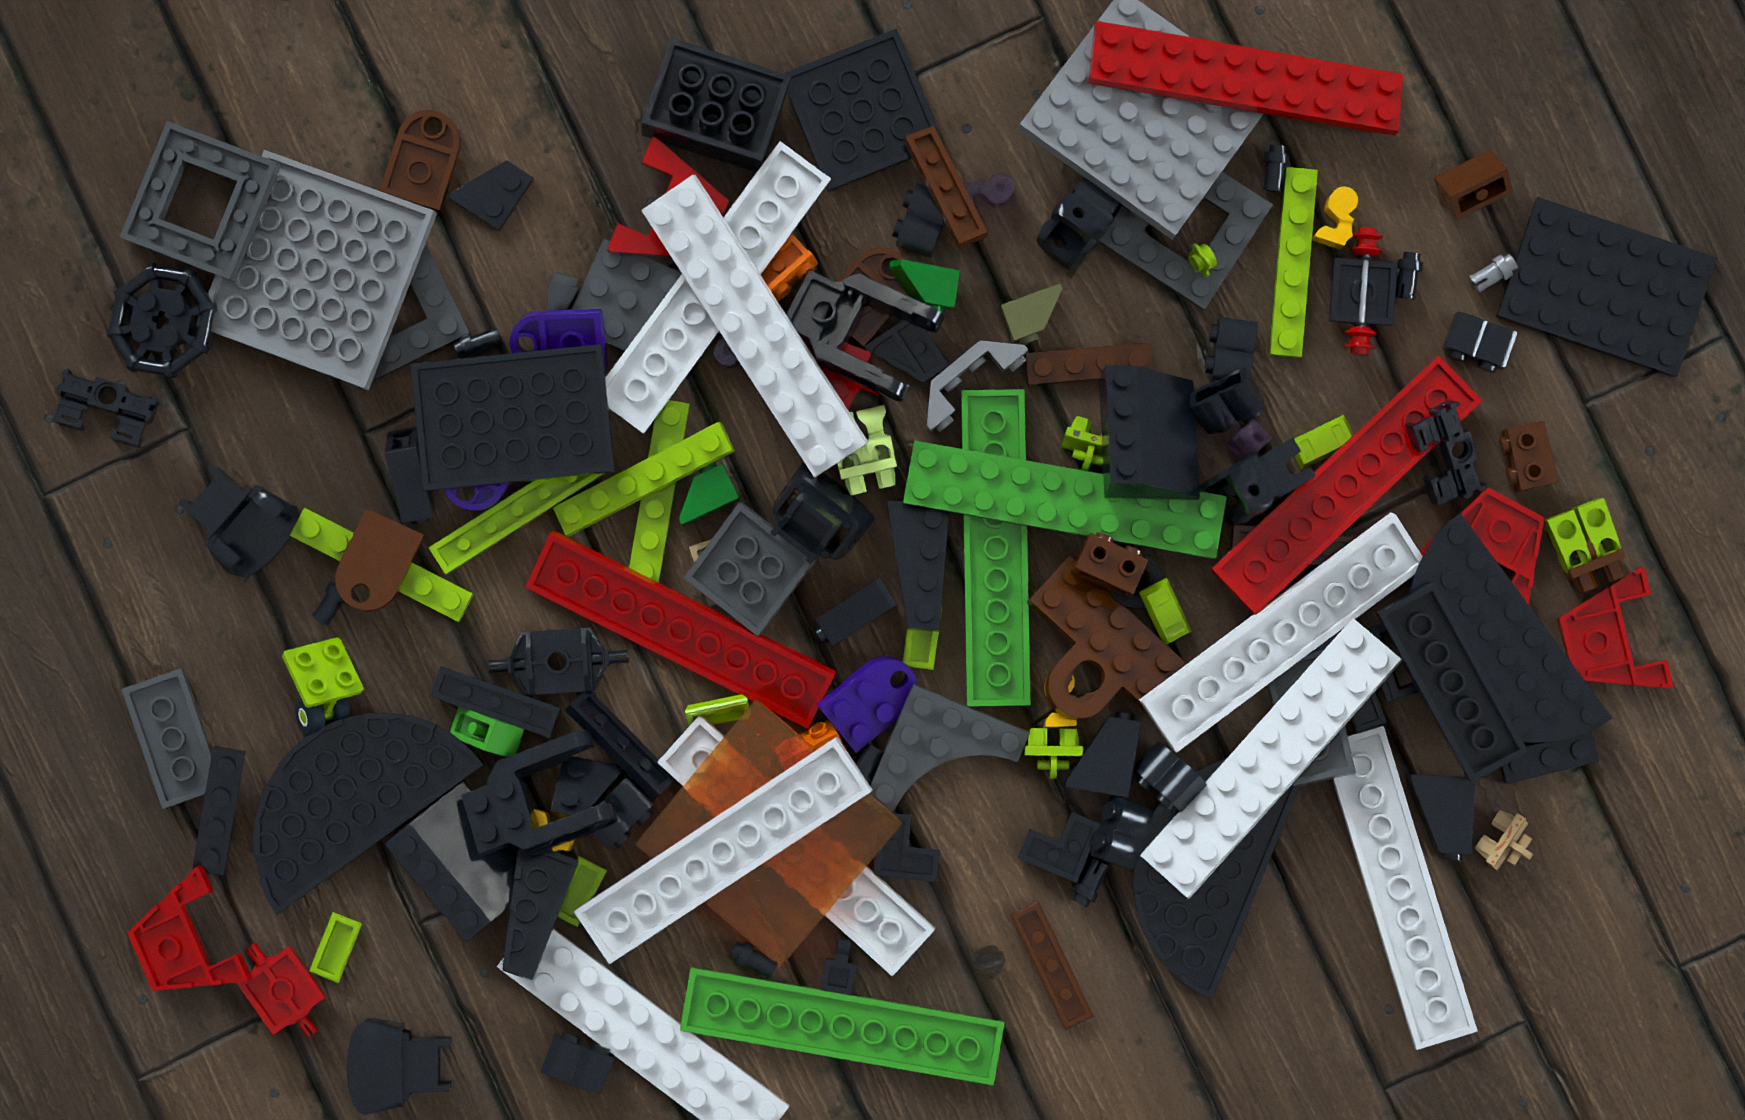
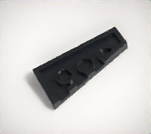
M518 848L503 971L533 982L579 860L552 850L531 855Z

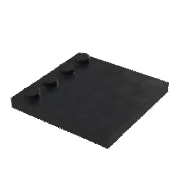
M897 29L784 73L791 76L787 95L817 168L831 178L826 186L827 192L912 159L904 143L905 136L934 126L944 145Z

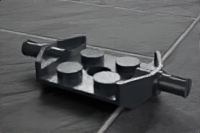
M591 627L521 632L511 656L507 657V659L489 660L488 665H501V667L489 668L490 674L497 672L512 673L525 696L596 691L607 666L617 663H629V657L616 658V656H627L628 650H606ZM555 652H561L567 660L565 667L559 671L553 670L549 665V658Z

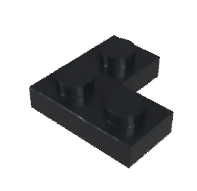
M880 811L874 874L876 876L937 882L940 850L909 846L912 815Z
M1071 812L1059 841L1029 829L1018 858L1077 883L1091 850L1092 838L1101 824Z

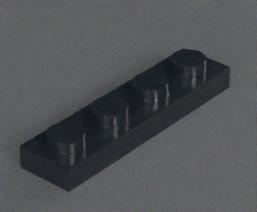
M440 666L430 695L431 697L548 738L552 736L561 711L560 707Z
M592 691L583 692L565 709L584 730L590 731L592 739L653 800L659 797L676 780L657 763L659 759Z
M220 746L213 747L192 870L202 865L206 873L223 876L225 874L246 751Z

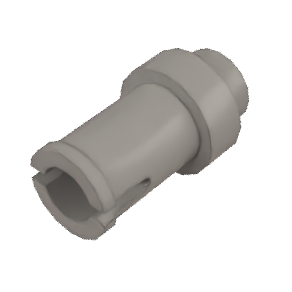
M1501 254L1492 259L1493 263L1469 276L1471 283L1475 284L1473 287L1478 293H1481L1484 289L1501 279L1505 281L1513 276V271L1518 269V266L1510 254L1504 257Z

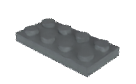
M1324 650L1309 653L1269 683L1274 705ZM1345 726L1293 782L1294 788L1356 774Z
M184 668L121 689L162 809L205 795L212 749Z

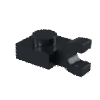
M839 936L835 959L826 957L820 990L852 996L857 962L848 961L852 940L849 937Z

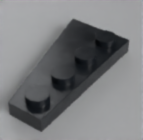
M887 500L907 629L939 632L949 512L903 504V501Z

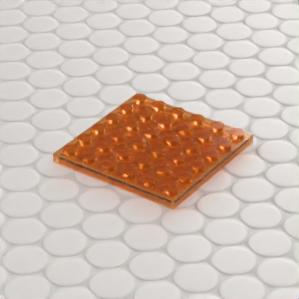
M756 699L635 845L653 859L817 749ZM867 794L704 903L781 967L903 822L873 796Z

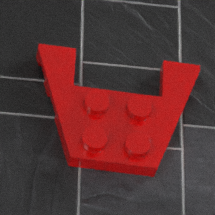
M652 137L641 165L671 177L665 193L691 175H696L723 216L729 200L659 139ZM617 224L606 250L610 253L671 257L652 227L647 236Z
M1488 487L1460 513L1497 563L1514 572L1511 582L1529 605L1545 517ZM1433 538L1420 550L1422 556Z
M1645 567L1632 571L1557 618L1565 654L1585 681L1666 689L1674 687L1667 660L1634 666L1619 605L1623 601L1651 595Z
M202 865L190 871L189 875L180 884H177L158 905H155L127 932L152 991L243 983L252 979L241 953L214 965L210 964L185 906L196 899L214 892Z

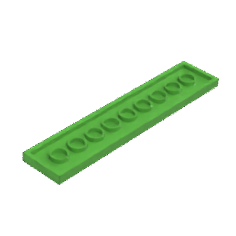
M1025 389L961 390L962 449L1026 460ZM963 514L967 706L1031 705L1029 604L1027 603L1029 600L1027 526Z
M914 440L903 504L1081 536H1088L1090 533L1096 535L1097 532L1112 537L1115 542L1216 559L1227 496L1200 492L1199 500L1104 498L1103 474Z
M691 967L680 1031L994 1085L1005 1022Z

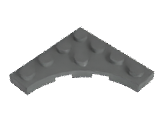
M913 683L869 784L872 791L864 796L863 800L893 813L905 792L915 781L934 767L945 762L976 755L997 756L1018 762L1028 740L1029 731Z

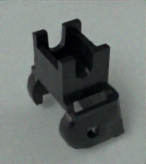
M1083 177L1071 194H1067L1057 201L1051 213V219L1043 224L1038 233L1037 244L1046 254L1068 270L1066 276L1072 279L1113 223L1114 217L1112 215L1121 203ZM1061 239L1064 242V247H1057L1054 244V240Z
M1292 438L1259 458L1256 454H1251L1199 485V490L1202 492L1207 489L1208 493L1227 496L1223 517L1229 525L1234 526L1246 523L1252 517L1264 513L1271 507L1273 501L1314 478L1316 475L1311 467L1296 474H1292L1287 470V461L1301 452L1296 441ZM1250 485H1254L1258 492L1257 496H1254L1249 487ZM1230 497L1237 499V508H1231L1228 505Z
M802 463L781 491L772 507V511L776 515L775 520L778 523L770 533L773 536L778 534L808 557L805 561L811 564L819 555L825 559L828 557L834 560L843 558L860 540L875 520V517L855 496H851L840 484L824 473L814 478L807 465ZM795 491H798L800 495L795 498L791 505H788V500ZM842 526L847 530H851L841 544L835 540L830 543Z
M212 465L208 470L216 478L194 503L182 499L178 504L208 529L204 534L208 541L204 545L226 572L240 577L255 574L272 561L291 538L290 534L299 519L298 508L262 486L256 485L253 489L247 486L243 488L221 468H216Z
M367 1018L358 1024L351 1036L347 1055L348 1089L356 1110L363 1115L403 1107L405 1100H408L409 1095H412V1093L450 1092L452 1080L441 1081L440 1047H449L452 1042V1036L412 1037V1030L405 1029V1023L379 1018Z

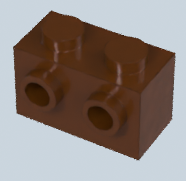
M1491 150L1434 177L1440 201L1456 220L1513 193L1508 169Z
M1545 421L1501 431L1502 437H1499V446L1502 455H1507L1510 468H1506V477L1509 486H1514L1515 493L1558 483Z
M1097 532L1094 535L1090 533L1082 545L1071 572L1126 598L1131 597L1135 592L1148 559L1142 557L1143 553L1134 547L1126 545L1125 548L1114 544V539L1106 534Z

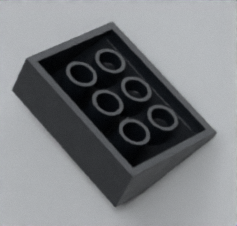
M671 38L641 122L642 136L648 138L655 137L663 143L757 172L766 161L791 76Z
M1105 365L1099 379L1104 498L1199 500L1195 414L1190 407V394L1194 392L1193 380L1139 366Z
M462 781L405 826L385 845L464 940L468 942L510 907L518 848L511 845L484 856L478 853L461 795L471 792V790Z

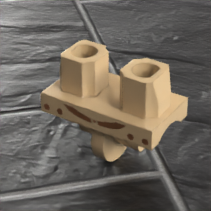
M1499 810L1491 824L1504 833L1497 843L1484 835L1475 847L1487 859L1488 865L1497 871L1511 849L1513 852L1507 861L1513 865H1516L1521 856L1530 860L1533 855L1526 849L1532 838L1524 834L1518 844L1516 843L1528 825L1526 818L1518 813L1516 816H1513L1510 813Z

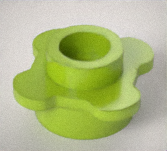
M1193 243L1191 245L1192 251L1188 257L1190 265L1196 272L1201 271L1204 277L1210 276L1209 270L1217 265L1216 257L1208 245L1202 244L1198 246V244Z

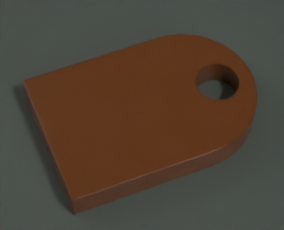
M423 110L410 115L402 123L398 131L379 191L441 212L461 149L460 133L453 121L445 114L434 110ZM437 119L442 122L441 132L434 136L428 135L425 131L427 122Z
M877 247L869 249L858 256L837 283L842 282L844 278L861 274L907 295L895 275L888 276L882 271L884 261L888 259H906L897 251L889 248ZM865 304L863 314L851 338L864 348L892 315L869 304Z
M365 509L336 571L335 583L341 598L352 608L364 612L377 611L389 605L396 597L425 536L369 509ZM359 585H365L370 590L369 598L362 603L354 601L352 597L353 590Z

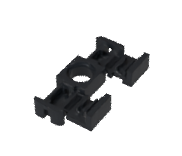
M65 369L61 376L63 382L57 387V394L61 398L53 421L59 425L84 431V421L81 420V416L84 412L83 410H88V404L90 407L118 415L117 420H120L117 430L113 429L110 437L113 441L141 448L140 440L146 425L143 421L147 424L153 422L159 405L157 396L153 394L151 399L128 392L129 388L126 385L96 377L94 382L71 375L72 371ZM112 388L116 390L117 396L113 403H101L100 394L104 389ZM63 416L69 417V418H72V419H75V420H78V421H77V422H74V421H70V420H67V419H63ZM119 432L122 434L133 436V438L131 439L117 434Z
M1447 400L1431 408L1429 414L1435 417L1429 416L1415 424L1410 422L1405 424L1413 450L1423 452L1429 449L1428 444L1435 441V443H1439L1446 467L1451 469V471L1446 470V475H1441L1442 477L1439 479L1437 476L1433 478L1429 476L1423 477L1431 503L1438 506L1457 496L1468 499L1473 496L1472 491L1482 492L1487 488L1486 483L1480 482L1473 462L1479 458L1470 431L1462 428L1456 407L1461 404L1453 400ZM1458 441H1462L1464 444L1463 453L1455 458L1452 453L1453 446Z

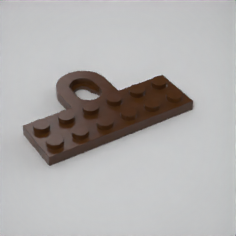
M1068 556L1027 601L1037 613L1073 645L1048 674L1045 690L1051 707L1059 715L1067 719L1086 720L1100 712L1115 694L1122 690L1149 715L1139 699L1184 667L1186 663L1126 607L1115 601L1106 588L1072 573L1071 570L1075 560ZM1090 663L1100 671L1101 684L1094 692L1086 693L1080 698L1073 697L1068 690L1073 670L1078 664Z

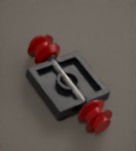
M1358 228V233L1353 234L1352 237L1358 241L1357 246L1352 247L1351 251L1355 255L1360 256L1359 259H1333L1329 322L1354 324V327L1345 331V334L1351 336V342L1344 345V348L1350 349L1351 355L1366 356L1369 355V350L1376 349V347L1370 344V338L1376 336L1377 333L1369 328L1368 325L1393 326L1398 262L1372 260V257L1382 253V250L1376 247L1377 240L1383 238V235L1377 234V229Z

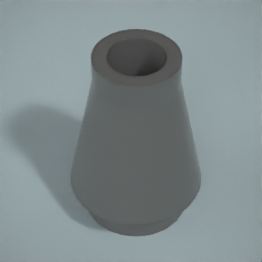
M554 272L553 278H549L546 311L568 309L579 289L577 287V278Z

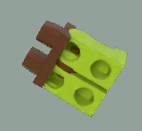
M1604 498L1594 499L1544 520L1543 528L1551 539L1565 578L1572 579L1579 593H1584L1598 587L1592 574L1593 570L1601 568L1607 582L1625 576L1621 559L1626 558L1623 549H1621L1620 541Z

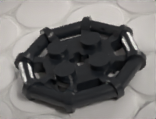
M156 263L147 264L144 271L114 291L116 297L110 327L106 330L107 338L112 339L127 363V369L131 372L141 371L165 375L169 379L175 378L180 370L203 353L207 354L210 350L208 343L214 313L218 309L217 304L211 301L197 279V273L190 268L181 270L157 266ZM162 279L179 282L176 290L163 289ZM150 282L152 290L142 293L139 298L132 296ZM189 291H191L199 304L194 308L186 301L188 300L186 295ZM128 303L133 305L130 325L123 326ZM165 313L169 323L163 324L162 329H159L157 319L161 314ZM196 317H200L197 337L195 338L193 337ZM132 335L133 339L138 341L140 348L136 353L125 336ZM187 343L191 345L190 348L178 357H175L174 353L178 350L176 349L177 347ZM150 352L163 353V362L147 360Z

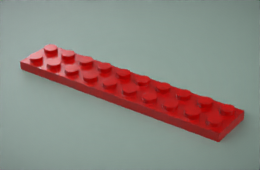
M1096 21L1094 25L1089 84L1396 136L1399 132L1403 74Z
M1438 355L1314 472L1316 475L1314 478L1300 485L1224 556L1211 569V572L1252 614L1256 615L1437 445L1434 441L1428 444L1429 449L1423 452L1413 450L1405 426L1406 423L1415 424L1429 416L1435 417L1429 414V410L1447 400H1453L1461 404L1456 407L1461 422L1483 400Z
M554 530L550 532L525 587L739 695L743 694L747 699L808 729L819 709L816 704L824 698L837 672L763 634L755 635L743 624Z

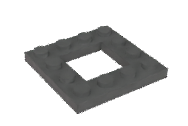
M167 121L120 238L234 282L281 164ZM187 163L237 182L214 240L164 221Z
M1221 172L1202 198L1228 215L1209 245L1217 260V265L1209 270L1210 276L1204 277L1201 271L1196 272L1189 261L1144 233L1143 231L1148 222L1124 205H1122L1114 217L1113 223L1099 243L1204 311L1273 206L1272 203L1224 172Z
M427 243L424 246L410 282L427 319L389 337L372 382L460 340L459 336L471 335Z

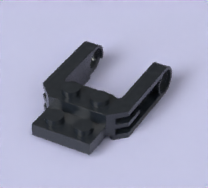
M809 270L786 315L800 337L810 341L818 365L885 397L902 402L910 387L909 384L904 385L897 379L884 374L882 369L843 352L863 314V307L865 304H869L933 333H937L945 319L944 315L927 304L861 274L844 278L842 282L837 283Z
M589 730L569 733L497 761L487 780L488 785L461 795L476 847L481 856L511 845L531 855H535L607 828L618 821L613 804L605 803L538 827L527 786L522 780L523 777L571 760V756L588 750L591 747L594 748Z

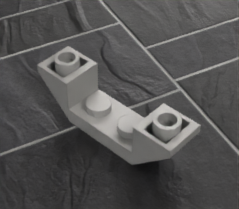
M979 341L931 380L927 430L930 433L934 429L941 432L954 421L951 415L955 413V409L942 395L941 391L945 389L949 393L962 382L959 378L961 374L968 369L973 373L986 362L983 357L987 354L1002 373L1008 368L1014 372L1027 361L1024 355L1028 352V348L1022 344Z

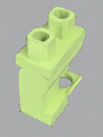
M884 405L856 411L858 419L867 427L868 443L837 463L841 480H845L846 487L851 496L867 492L863 475L871 473L876 474L879 489L895 486L894 468H897L891 435L884 434L882 424L886 414ZM849 412L855 420L853 412Z

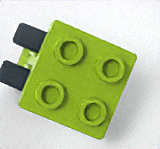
M336 637L284 651L282 658L301 696L295 705V715L303 733L310 735L324 728L325 721L330 720L332 723L350 717V706L347 697L361 694L364 687L341 639Z

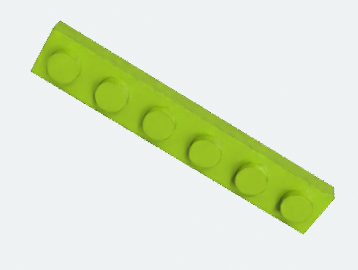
M1285 168L1269 349L1270 356L1302 357L1318 170Z
M668 400L655 418L648 458L684 440L690 403ZM677 481L641 499L629 568L658 583L660 582Z
M717 422L554 506L553 509L565 535L570 537L731 454L735 450L722 423Z
M607 473L534 480L433 544L429 549L443 572L448 575Z
M304 508L290 536L341 561L354 532ZM414 563L411 564L399 589V592L457 622L461 621L474 595Z

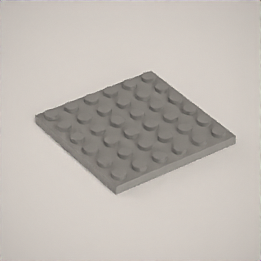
M1113 0L1098 20L1189 37L1139 0ZM1093 26L1021 121L1017 129L1173 240L1263 116V113L1089 84Z
M264 150L262 157L281 164V168L235 281L233 282L217 275L213 279L208 296L213 303L217 304L218 311L214 313L211 332L369 390L437 213L434 210ZM200 317L196 323L197 327H199Z

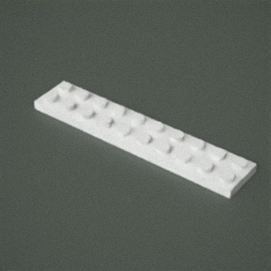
M781 141L724 216V220L760 275L831 180L830 177ZM683 274L606 376L609 409L643 434L719 333L715 323Z
M691 175L641 211L814 478L867 444L868 440L697 176Z
M1390 512L1268 603L1256 615L1253 614L1139 699V701L1172 750L1178 752L1343 629L1352 618L1356 619L1415 575L1418 564L1423 556L1397 515Z
M1352 618L1205 782L1207 786L1182 812L1177 813L1140 856L1190 899L1397 668L1402 659Z
M702 715L695 719L657 762L715 816L772 780ZM823 825L815 828L766 861L891 976L901 968L935 930L931 923L879 876H876L864 862Z
M1384 726L1350 735L1348 740L1356 774L1334 778L1332 781L1414 1048L1418 1050L1478 1032Z
M835 737L577 908L574 913L607 962L611 964L869 794L872 788L840 740Z
M554 928L533 982L503 971L601 1046L611 1049L610 1052L700 1120H780L790 1106L696 1034L680 1031V1022ZM504 957L497 965V967L502 971Z

